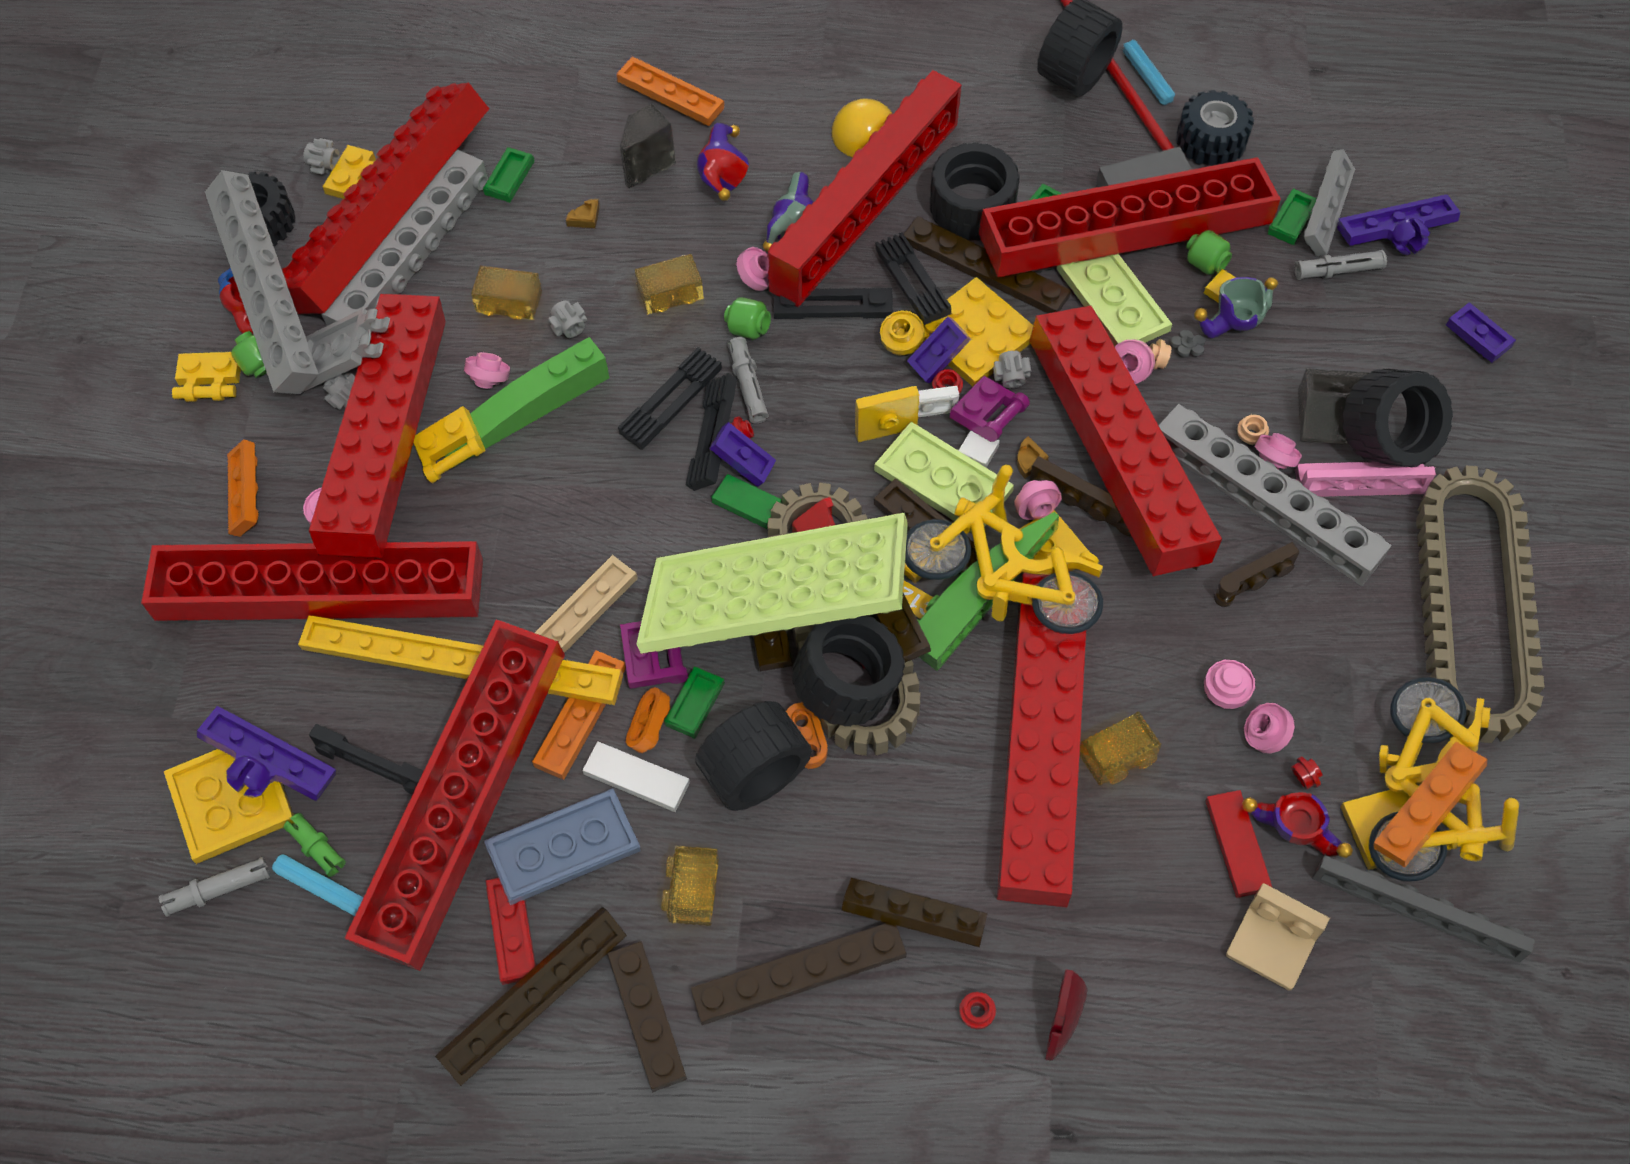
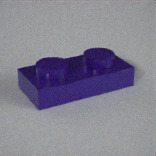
M1470 302L1452 315L1446 324L1448 328L1491 363L1512 348L1516 341Z
M947 317L912 354L907 362L925 382L931 383L934 377L969 343L971 338L953 318Z
M729 422L722 426L709 448L757 487L765 482L776 462V459Z

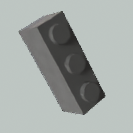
M1176 147L1099 167L1096 188L1192 170L1181 148Z

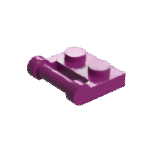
M983 376L951 409L949 418L986 440L995 442L1002 435V429L1018 413L1024 412L1030 405V401L1025 394L1021 392L1015 394L988 377ZM1002 404L1007 406L994 421L986 422Z
M642 621L620 624L630 689L668 682L679 684L687 681L688 671L683 666L680 647L667 649L670 667L660 669L658 652L641 654L636 644Z

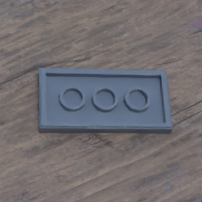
M614 789L484 840L485 847L510 906L640 852L638 840Z

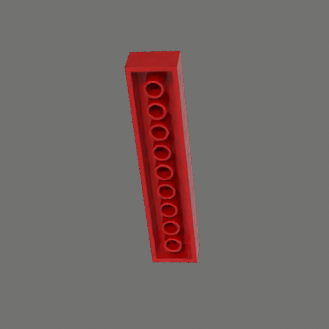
M932 70L925 79H921L910 96L904 97L895 113L888 115L884 125L878 131H874L871 134L868 143L854 153L850 163L838 171L833 182L829 186L823 187L815 202L808 204L797 222L791 223L788 226L785 235L779 242H774L767 253V258H769V291L771 293L796 303L795 306L797 307L804 302L957 126L962 84Z
M469 82L462 84L452 83L445 87L436 86L429 90L425 96L427 99L424 103L416 107L410 113L411 118L394 132V139L378 151V158L374 163L362 170L359 181L344 192L345 198L340 204L335 205L328 211L326 215L328 218L325 222L312 230L309 235L310 240L305 246L298 248L293 253V260L287 267L282 268V272L297 314L326 312L488 112L489 107Z
M1256 157L986 208L982 211L979 235L997 277L1186 241L1190 240L1194 234L1200 235L1206 230L1222 234L1272 224L1281 198L1259 158Z
M380 294L376 306L378 310L376 318L384 319L389 317L390 321L387 331H371L370 344L384 343L381 356L377 358L362 357L361 365L358 366L309 528V533L318 555L383 557L446 323L440 296Z
M1092 305L1037 315L1030 343L1152 576L1212 563L1222 538Z
M477 541L386 542L382 558L318 555L314 543L152 545L141 603L154 621L307 619L309 615L328 619L478 617L483 558Z
M1023 572L1021 583L1037 586L1048 575ZM1070 578L1073 592L1075 593V601L1071 614L1065 615L1058 610L1040 607L1043 615L1049 621L1063 627H1075L1087 622L1089 587L1085 583ZM1050 582L1045 588L1056 590L1055 582ZM1019 603L997 900L1067 908L1072 895L1086 630L1075 634L1055 632L1045 627L1038 620L1032 605Z
M496 619L347 931L346 940L360 948L415 970H421L564 659L565 654L558 641Z

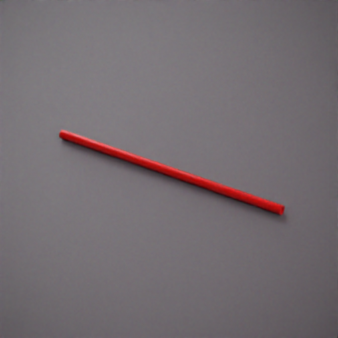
M1060 0V1H1061V3L1063 4V6L1066 7V6L1069 5L1070 2H1072L1073 0ZM1112 59L1107 67L1108 72L1161 150L1165 151L1174 148L1115 60Z

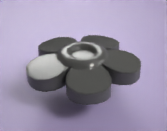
M1183 330L1179 336L1172 337L1171 345L1174 348H1178L1177 353L1181 356L1187 357L1190 355V352L1194 356H1200L1204 353L1203 346L1206 340L1201 335L1194 336L1191 331Z

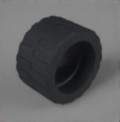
M1073 0L1059 14L1045 37L1037 61L1039 75L1075 96L1085 95L1100 80L1113 59L1123 31L1122 20L1087 0Z
M979 142L963 143L947 149L945 153L938 157L937 162L934 163L931 175L930 213H932L935 223L964 239L981 240L979 229L983 209L1017 203L1020 181L1017 165L1003 150L990 144H981ZM964 184H979L990 188L996 194L985 199H969L956 194L952 189Z
M1384 368L1382 370H1373L1368 375L1365 374L1361 377L1360 381L1352 387L1351 393L1347 396L1345 402V410H1343V429L1348 444L1351 445L1353 451L1360 455L1362 459L1381 464L1418 467L1420 464L1428 463L1445 446L1452 428V401L1447 393V389L1437 377L1429 375V373L1424 371ZM1401 393L1406 403L1407 416L1401 434L1393 442L1388 426L1389 413L1392 404Z
M870 616L815 624L800 649L792 668V682L798 698L816 717L834 725L859 726L865 724L868 720H873L883 710L904 675L905 660L903 659L902 647L897 642L898 639L883 623H879ZM836 652L855 658L867 669L873 684L858 686L841 680L828 668L823 654Z
M764 701L740 710V712L732 715L717 726L698 748L695 764L723 805L728 810L738 811L756 806L785 788L805 768L810 760L812 749L783 707L778 702Z

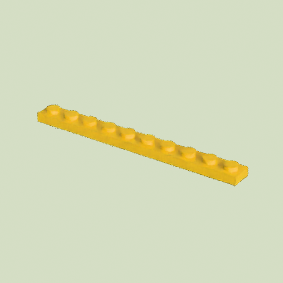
M310 615L307 618L298 643L299 647L306 651L468 679L483 648L482 645ZM563 660L547 694L615 705L623 673L620 669Z

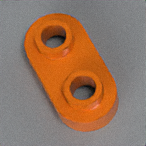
M651 688L643 695L626 736L627 746L638 753L651 750L657 744L663 720L670 710V697L659 688Z
M803 702L795 703L787 709L786 713L795 725L799 720L807 722V725L803 727L797 726V728L810 744L811 749L817 752L815 756L810 757L805 768H818L826 761L828 755V746L820 720L803 705Z

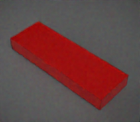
M1241 790L1207 796L1205 800L1236 898L1256 894L1263 883L1272 887L1249 814L1243 810L1242 802L1244 799Z
M499 878L486 880L500 982L502 985L518 982L536 966L526 899L510 906Z

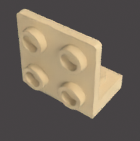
M1263 883L1254 896L1226 956L1281 987L1292 990L1316 940L1325 930L1330 918Z

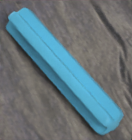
M1136 40L1126 42L1123 49L1124 54L1160 103L1166 105L1173 102L1174 91Z
M286 855L278 856L273 863L272 869L276 874L351 915H356L363 900L362 896Z

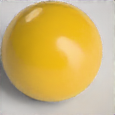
M857 99L848 103L838 112L832 125V140L835 146L842 153L853 157L858 149H862L868 143L871 134L874 131H878L884 125L886 118L892 113L891 110L883 103L873 99Z

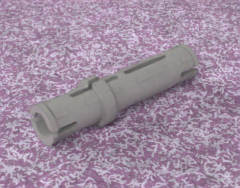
M1384 250L1336 257L1322 255L1320 259L1295 262L1294 271L1298 280L1319 276L1327 279L1331 278L1334 274L1384 269L1387 265V257Z
M743 337L733 338L730 340V343H727L733 360L732 371L739 380L749 420L751 423L764 422L769 417L755 374L756 363L751 359L746 339Z
M264 857L201 881L194 879L189 881L188 886L159 895V902L164 904L161 906L163 913L167 917L194 905L201 907L206 905L207 900L265 878H270V872L266 869L268 866Z

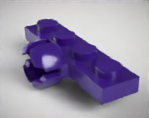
M1446 194L1339 218L1337 229L1349 246L1378 239H1389L1399 253L1410 255L1411 252L1406 245L1412 253H1418L1428 243L1427 236L1430 235L1428 228L1457 222L1461 212Z
M219 706L215 707L197 730V738L235 759L226 771L227 782L237 792H240L245 785L249 787L244 793V796L247 797L261 796L267 786L276 781L317 802L336 776L335 768Z

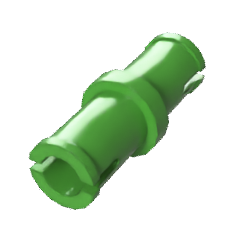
M301 813L290 817L295 824L286 821L283 828L302 846V853L306 857H312L326 872L328 877L337 874L339 870L335 866L338 865L342 869L346 861L327 843V836L323 832L318 833Z

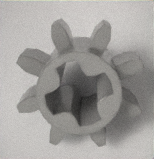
M320 138L314 139L313 143L306 145L304 162L311 165L310 172L324 175V173L330 174V170H333L340 158L339 150L332 148L333 141Z
M561 301L551 309V317L548 320L551 323L550 327L557 336L564 333L567 338H573L584 330V322L587 321V318L584 315L585 311L578 302L571 305L569 301Z
M1007 351L1000 354L999 361H995L993 367L995 381L1002 380L1005 388H1016L1026 383L1025 378L1030 377L1031 372L1029 357L1022 359L1021 352Z
M345 372L344 375L340 374L327 380L323 388L328 394L324 399L334 408L337 407L339 410L343 406L346 408L355 375Z

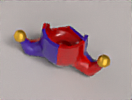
M716 123L711 129L708 144L702 148L698 155L697 170L703 182L715 190L721 200L726 201L730 198V191L736 188L743 180L749 164L747 157L730 144L727 135L737 137L740 133L739 127Z
M1304 792L1290 793L1281 796L1276 803H1257L1251 797L1245 798L1242 802L1243 810L1251 813L1257 821L1274 827L1279 835L1289 843L1300 846L1311 845L1322 854L1330 857L1340 856L1347 858L1352 855L1353 849L1351 845L1342 843L1328 829L1330 818L1327 809L1313 794Z

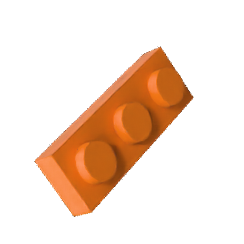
M244 439L228 453V534L241 537L247 530L253 527L258 520V510L256 509L258 484L255 482V469L257 466L255 443Z

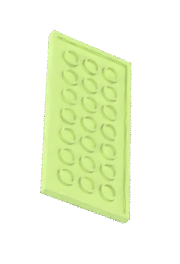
M905 513L656 558L636 643L640 653L659 652L671 648L694 646L701 643L724 641L730 638L758 635L777 630H789L795 627L901 610L908 526Z

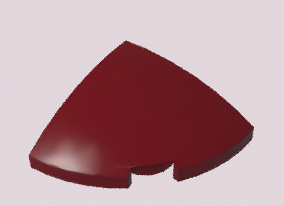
M1066 969L1062 978L1056 1014L1051 1024L1045 1056L1047 1060L1052 1061L1066 1046L1078 1025L1085 1005L1087 986L1083 979L1072 970Z

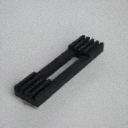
M902 232L899 233V237L893 235V239L888 237L887 241L881 240V244L875 242L877 253L924 325L952 314L950 303L940 288L936 287ZM905 262L909 264L927 291L923 292V296L916 293L899 267L900 264Z
M892 288L814 289L805 299L863 300V305L804 306L803 302L797 307L795 306L796 303L774 294V319H804V317H863V319L886 318L893 313Z
M697 347L678 366L679 369L641 407H637L618 426L619 434L643 450L707 385V382L711 381L722 370L720 361L717 362L716 358H711L710 354L706 355L704 350L701 351V348ZM686 378L689 379L692 383L657 419H652L650 414Z
M730 373L726 374V376L723 375L721 378L718 377L717 380L713 379L712 382H707L702 405L705 409L696 456L695 459L692 458L690 461L686 486L693 491L715 484L718 478L721 458L711 450L710 454L708 452L717 410L719 412L712 443L722 426L729 422L737 384V378Z
M315 724L309 733L310 738L316 745L314 748L320 755L334 760L333 756H337L403 785V788L409 794L413 795L424 770L406 762L400 766L349 744L344 735L321 725Z

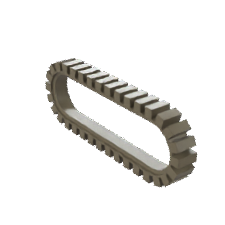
M1466 465L1462 473L1458 467L1447 469L1443 476L1439 474L1435 477L1424 493L1417 510L1420 512L1416 518L1417 529H1421L1417 535L1418 546H1422L1418 555L1419 564H1423L1420 569V581L1424 582L1421 587V598L1426 600L1422 606L1423 617L1427 618L1423 627L1424 636H1429L1425 641V654H1430L1426 660L1427 673H1432L1430 677L1444 680L1458 690L1443 505L1446 499L1454 495L1468 494L1477 496L1493 508L1499 522L1515 692L1513 708L1505 713L1490 714L1489 727L1481 728L1479 742L1492 743L1496 737H1498L1500 742L1511 739L1516 733L1519 734L1536 716V712L1540 709L1544 697L1539 695L1545 687L1544 676L1538 675L1543 668L1542 657L1536 656L1541 650L1540 638H1534L1539 631L1538 619H1532L1537 613L1536 601H1530L1535 595L1534 583L1529 582L1533 577L1532 565L1527 564L1531 559V548L1526 547L1530 540L1529 529H1524L1528 523L1527 512L1519 511L1524 504L1520 493L1509 495L1514 486L1506 478L1496 484L1494 481L1498 473L1486 468L1482 477H1479L1478 466ZM1427 684L1428 691L1436 692L1432 697L1435 704L1442 710L1447 709L1446 713L1457 721L1459 707L1454 696L1440 686ZM1465 701L1466 718L1463 726L1468 729L1474 721L1476 709Z
M811 483L799 485L800 497L791 489L782 495V504L776 501L771 509V518H768V538L788 534L792 522L823 498L831 497L833 502L832 514L841 520L843 524L867 520V515H862V506L857 499L854 498L849 501V492L840 487L831 495V484L819 483L817 493L813 492ZM873 614L875 620L879 622L876 614ZM814 624L791 629L793 630L798 652L810 631H812ZM913 661L905 663L904 675L896 688L899 706L897 712L889 721L879 726L863 727L858 725H834L824 719H819L826 736L830 738L835 735V745L845 751L853 741L854 754L864 756L867 755L868 744L873 745L875 755L888 752V740L895 748L906 741V732L912 734L915 729L920 710L919 680L916 672L913 673Z

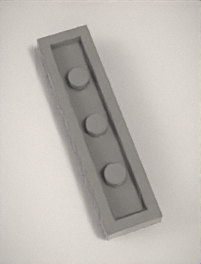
M1344 149L1333 151L1330 162L1326 167L1322 185L1319 188L1315 206L1312 208L1308 226L1304 232L1305 242L1311 247L1316 257L1327 255L1355 172V168Z

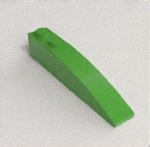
M588 337L533 368L481 404L470 415L485 449L609 379L606 357L592 339ZM465 443V444H463L462 446L458 447L457 449H455L454 451H452V452H450L449 454L445 455L444 457H447V456H449L450 454L454 453L455 451L459 450V449L462 448L463 446L467 445V443Z
M1053 512L1021 529L1023 538L1015 542V547L1020 554L1028 559H1033L1057 531L1059 515ZM1001 544L996 545L989 551L994 572L1008 562L1003 554ZM978 560L965 570L941 596L935 595L926 607L927 612L920 620L917 619L931 647L930 652L919 656V658L936 671L942 667L993 605V600L984 599L977 592V581L981 577Z

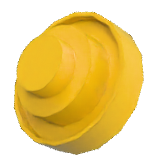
M901 310L893 312L885 318L881 324L880 336L882 344L889 352L896 355H907L913 353L922 345L925 331L923 322L918 315L910 311Z

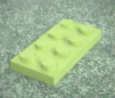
M1119 254L1057 266L1058 272L1083 306L1092 305L1114 346L1124 340L1137 339L1146 343L1171 331L1172 323Z
M913 422L908 424L874 465V471L890 481L897 479L925 503L954 521L959 518L955 515L959 500L962 497L974 503L984 500L992 493V485L997 476L996 473ZM1009 481L1005 487L1004 502L1014 489V485Z

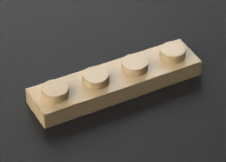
M612 555L535 633L558 641L565 653L637 580L636 572Z

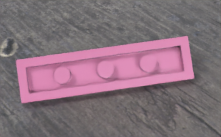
M1378 462L1297 464L1295 468L1296 480L1301 482L1305 488L1321 497L1424 494L1436 475L1434 467H1424V464H1420L1418 467H1402Z

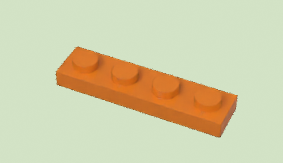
M633 56L617 73V81L707 126H710L725 108L724 100Z
M597 650L588 663L620 669L623 674L626 670L625 662ZM569 697L533 759V766L564 780L606 704Z
M1455 742L1374 841V849L1405 868L1487 767V758Z

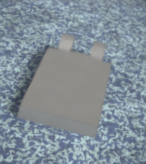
M362 308L308 335L306 340L315 362L318 376L303 392L361 365L362 357H380L384 343L370 344L371 331H387L390 318L377 319V309L373 308L367 311Z

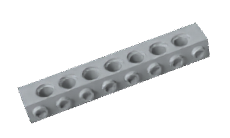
M460 150L454 152L325 313H321L326 326L362 308L367 311L373 308L376 309L380 294H399L405 289L410 278L421 269L425 259L432 251L437 249L440 240L454 227L456 220L463 211L470 207L472 200L478 192L483 190L488 181L483 160Z
M221 170L206 189L205 194L248 320L256 338L273 392L301 394L318 376V371L251 181L247 174Z
M1178 404L1160 423L1159 427L1180 464L1360 586L1365 584L1383 562L1392 545L1386 542L1381 535L1371 532L1359 524L1354 517L1344 514L1332 506L1328 500L1317 496L1305 488L1298 480L1291 479L1279 471L1274 464L1264 461L1252 453L1247 446L1237 443L1225 435L1220 428L1212 426L1201 419L1194 411ZM1347 543L1354 545L1356 548L1349 546Z

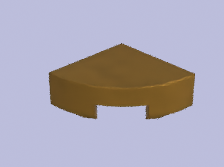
M599 199L587 200L584 202V205L579 206L575 210L572 209L566 218L567 227L596 228L600 207Z
M1029 436L1021 443L1017 455V467L1024 479L1031 475L1032 465L1038 456L1047 461L1049 459V456Z

